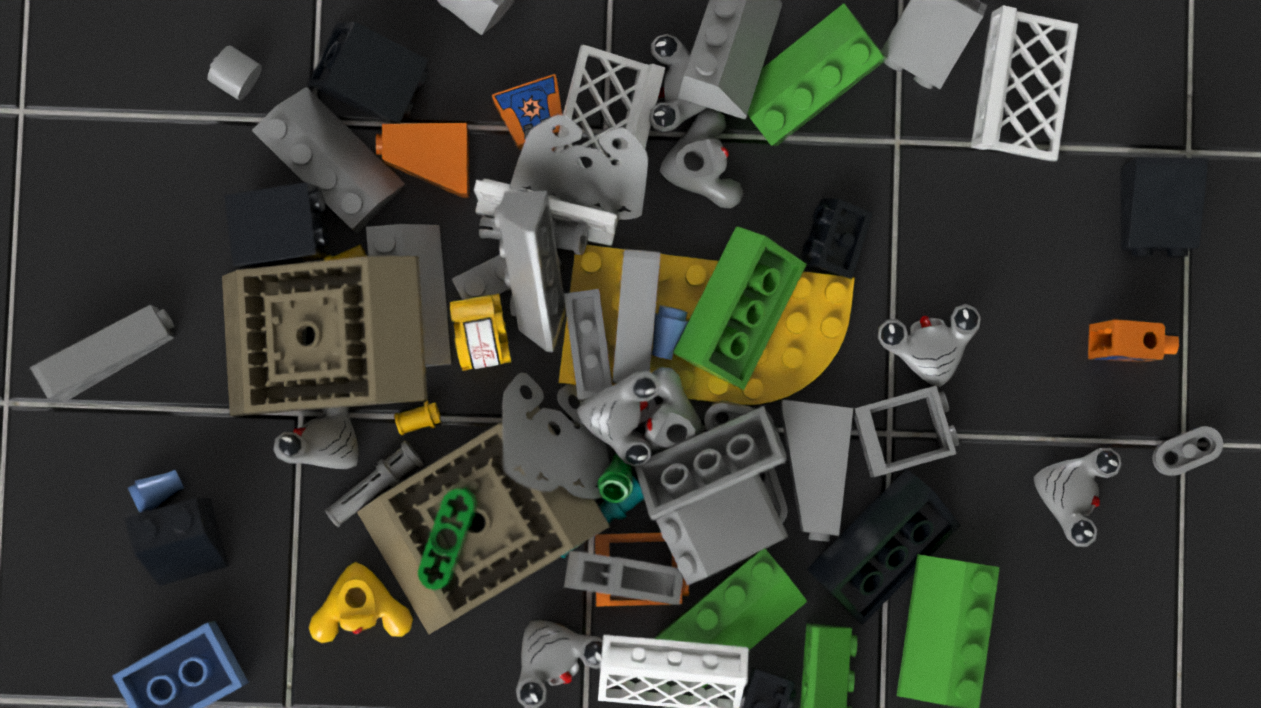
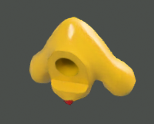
M354 562L340 575L322 607L312 616L309 631L313 639L320 643L333 641L338 634L339 623L342 629L359 634L362 630L375 626L376 620L382 618L383 627L391 636L403 637L411 630L413 618L409 609L390 595L384 584L370 569L358 562Z

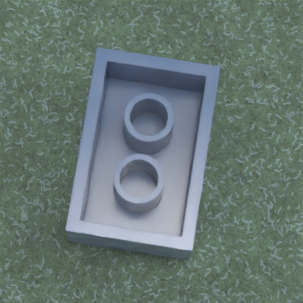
M216 621L202 625L112 676L129 708H205L249 683Z

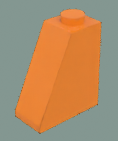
M467 123L382 124V134H376V154L382 155V160L386 165L461 198H469V128Z

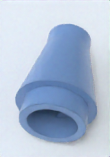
M660 305L659 311L655 313L653 350L651 355L672 360L673 352L689 322L686 320V311Z
M176 470L135 480L136 484L128 487L139 513L146 510H154L176 492L184 489Z

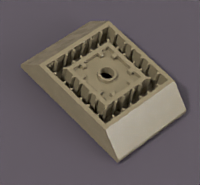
M419 256L357 257L243 269L222 276L230 416L427 400ZM311 326L315 330L316 336L314 342L307 346L303 341L302 334L306 327Z
M539 405L531 412H526L527 419L532 420L533 416L541 410ZM502 422L385 492L357 512L428 634L443 627L610 527L595 499L576 497L562 486H558L550 492L539 491L526 487L511 478L504 471ZM548 423L550 433L557 436L550 423ZM520 465L513 468L515 471H520L521 474L525 475ZM541 472L537 477V480H540L541 478H543L544 480H548V478L545 477ZM578 479L576 482H573L574 485H581L583 488H585V486L581 483L580 479ZM456 488H466L475 495L477 499L476 512L484 515L486 526L482 532H475L469 529L450 583L438 590L427 589L418 579V568L441 502L447 492ZM460 495L458 499L451 500V504L456 507L452 518L449 519L445 516L444 522H454L461 527L463 526V522H457L456 519L460 511L468 510V505L463 503L464 496ZM444 528L439 532L438 542L443 548L452 549L457 543V536L453 530ZM433 550L432 555L439 556L434 567L427 568V572L432 574L431 580L435 582L438 578H444V573H441L439 568L442 560L448 559L450 561L451 556H442Z

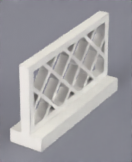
M1003 5L992 11L971 148L981 150L992 149L1053 162L1057 161L1078 24L1016 11L1017 8ZM1018 21L1028 23L1037 35L1026 44H1023L1016 34ZM1040 26L1048 27V28L1045 29L1044 31H1042V29L1040 28ZM1053 29L1067 31L1065 46L1058 51L1055 50L1046 37V34ZM1040 40L1050 57L1037 65L1026 48ZM1015 45L1017 47V50L1013 52V48ZM1021 53L1031 70L1018 79L1011 69L1012 58ZM1052 60L1061 71L1060 79L1053 85L1049 83L1040 70ZM1035 74L1045 90L1032 99L1021 82ZM1010 79L1012 84L1008 86V80ZM1015 87L1026 104L1013 113L1005 100L1006 93ZM1048 94L1055 104V111L1053 115L1045 119L1035 102ZM1030 108L1040 124L1026 133L1016 116ZM1003 113H1005V115L1007 116V118H1005V119L1002 121V119H1003ZM1009 121L1021 137L1013 144L999 142L1001 127ZM1041 128L1044 129L1050 138L1048 151L1038 150L1030 139V136ZM1022 142H1024L1027 147L1018 146V145L1021 144Z
M581 45L563 115L572 119L574 111L577 118L573 122H580L589 140L580 146L586 147L592 144L594 149H599L604 154L597 141L599 137L605 132L623 126V128L628 129L635 135L645 149L651 127L649 121L650 109L656 106L665 67L655 64L647 65L590 46ZM591 56L600 59L606 73L591 80L585 69L587 57ZM609 62L617 64L618 66L612 69ZM623 67L637 71L634 85L625 91L614 73ZM609 76L618 95L603 102L594 84ZM583 78L586 84L580 87ZM588 88L598 106L582 114L576 99L578 93ZM632 92L631 99L629 100L626 94ZM621 98L628 111L626 118L615 124L606 106ZM600 110L610 128L594 136L585 118ZM560 125L558 137H564L568 134V129ZM616 138L619 143V150L628 147V142L625 139ZM570 143L564 146H566V148L572 147V144ZM556 146L554 152L560 153L561 150H564V146ZM612 156L608 157L610 161L614 160ZM578 158L577 164L580 167L585 168L580 158ZM615 159L614 165H619V160Z
M485 178L483 181L476 180L474 192L478 203L475 213L494 218L495 207L500 206L504 193L518 192L519 190L509 188L510 184ZM554 195L548 196L552 220H557L558 224L570 226L585 223L588 229V242L612 247L618 223L616 214L559 201L560 198Z
M604 635L598 701L676 708H739L743 689L747 681L748 647ZM637 677L642 681L635 684L630 679ZM673 680L677 685L670 687L665 683ZM707 683L713 686L707 690L701 687ZM618 685V686H620V687L623 688V689H622V690H619V689H609V688ZM654 688L658 692H647V690ZM689 691L694 695L687 696L682 694ZM725 694L731 699H721L717 697Z

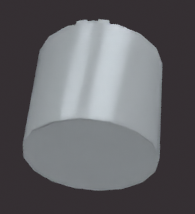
M229 45L213 59L214 61L210 65L211 68L207 80L240 101L247 96L260 76L262 66Z

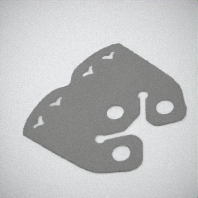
M566 115L553 116L531 129L526 137L509 188L528 191L527 189H521V187L531 186L532 191H547L548 196L554 193L560 198L559 201L616 214L617 220L633 219L642 216L648 158L644 147L631 131L621 127L605 132L599 137V144L614 159L619 160V165L615 166L611 164V161L599 149L575 145L561 150L560 153L553 152V147L570 144L582 137L581 128ZM557 125H562L568 129V134L564 137H558L553 133L552 129ZM616 138H622L628 142V147L619 150L613 147L612 142ZM582 156L588 157L592 160V166L588 168L580 167L577 164V159ZM600 203L604 210L599 209V207H591L590 205ZM622 206H625L627 209L631 210V212L626 210L617 212V210L622 208Z
M520 373L516 375L505 389L502 402L504 471L518 483L535 490L550 492L558 486H562L576 497L586 499L603 498L599 488H595V485L610 464L606 443L594 436L585 427L579 418L577 409L569 405L568 397L570 395L578 398L576 385L566 384L558 391L557 400L574 421L579 422L580 429H576L574 424L561 411L542 408L538 411L532 420L527 419L526 412H531L543 401L544 395L541 387L528 374ZM522 385H526L531 389L533 395L530 400L522 397L520 393ZM550 421H554L559 425L560 434L558 436L550 433L548 429ZM520 465L525 475L521 474L520 471H515L513 468ZM541 472L545 477L548 478V480H544L543 478L537 480V477ZM578 479H580L581 483L585 486V488H583L581 485H574L573 482H576Z

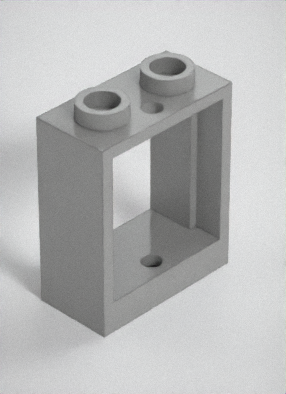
M937 385L853 409V419L870 478L956 454L955 446H959L957 432L953 425L948 426L945 412H949L948 401L943 391L938 392ZM926 398L940 449L885 464L871 413Z

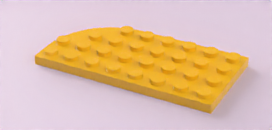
M586 245L582 255H574L570 293L599 289L613 386L616 385L613 383V370L624 249ZM660 254L655 313H658L660 305L686 311V320L689 321L719 261ZM803 271L744 390L692 365L673 354L672 360L651 355L650 372L652 373L660 367L672 368L680 376L683 390L689 400L706 402L724 400L748 406L766 404L786 398L812 383L828 367L839 351L849 325L855 278L849 279L843 276ZM566 319L558 383L576 385L568 322Z

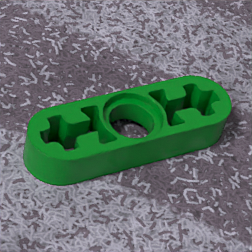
M456 488L447 492L441 502L418 568V579L427 589H441L450 583L477 509L475 495L466 488ZM460 495L464 496L463 503L468 505V510L460 511L456 519L457 522H463L462 527L454 522H444L445 516L449 519L453 517L456 507L451 504V500L458 499ZM444 528L453 530L457 536V543L452 549H445L438 542L439 532ZM433 550L439 555L451 556L450 561L448 559L442 560L439 571L444 573V578H438L435 582L431 580L432 574L427 572V568L434 567L439 556L432 555Z

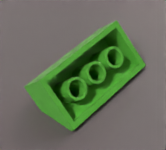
M844 3L762 68L747 114L770 145L778 146L885 62L887 58Z
M736 226L673 353L692 365L744 390L807 264L768 237Z
M763 549L746 559L659 632L654 639L748 647L749 651L803 606L807 600L768 551ZM707 683V684H705V685H703V686H701V687H702V688H705V687H706L707 685H709V684Z
M917 554L897 696L947 706L979 708L1000 567Z
M806 623L800 708H852L846 706L847 692H853L855 672L849 670L850 656L855 657L857 652V635H852V628L848 626Z

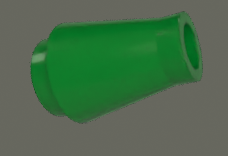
M617 453L613 456L612 461L598 480L600 494L605 500L612 503H620L629 497L633 491L632 465L624 463Z

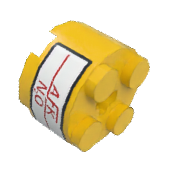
M499 294L450 302L451 319L455 321V343L462 371L511 362L507 330L503 321Z

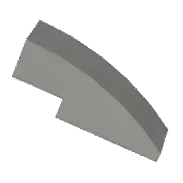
M570 551L564 587L679 605L683 576L678 568Z

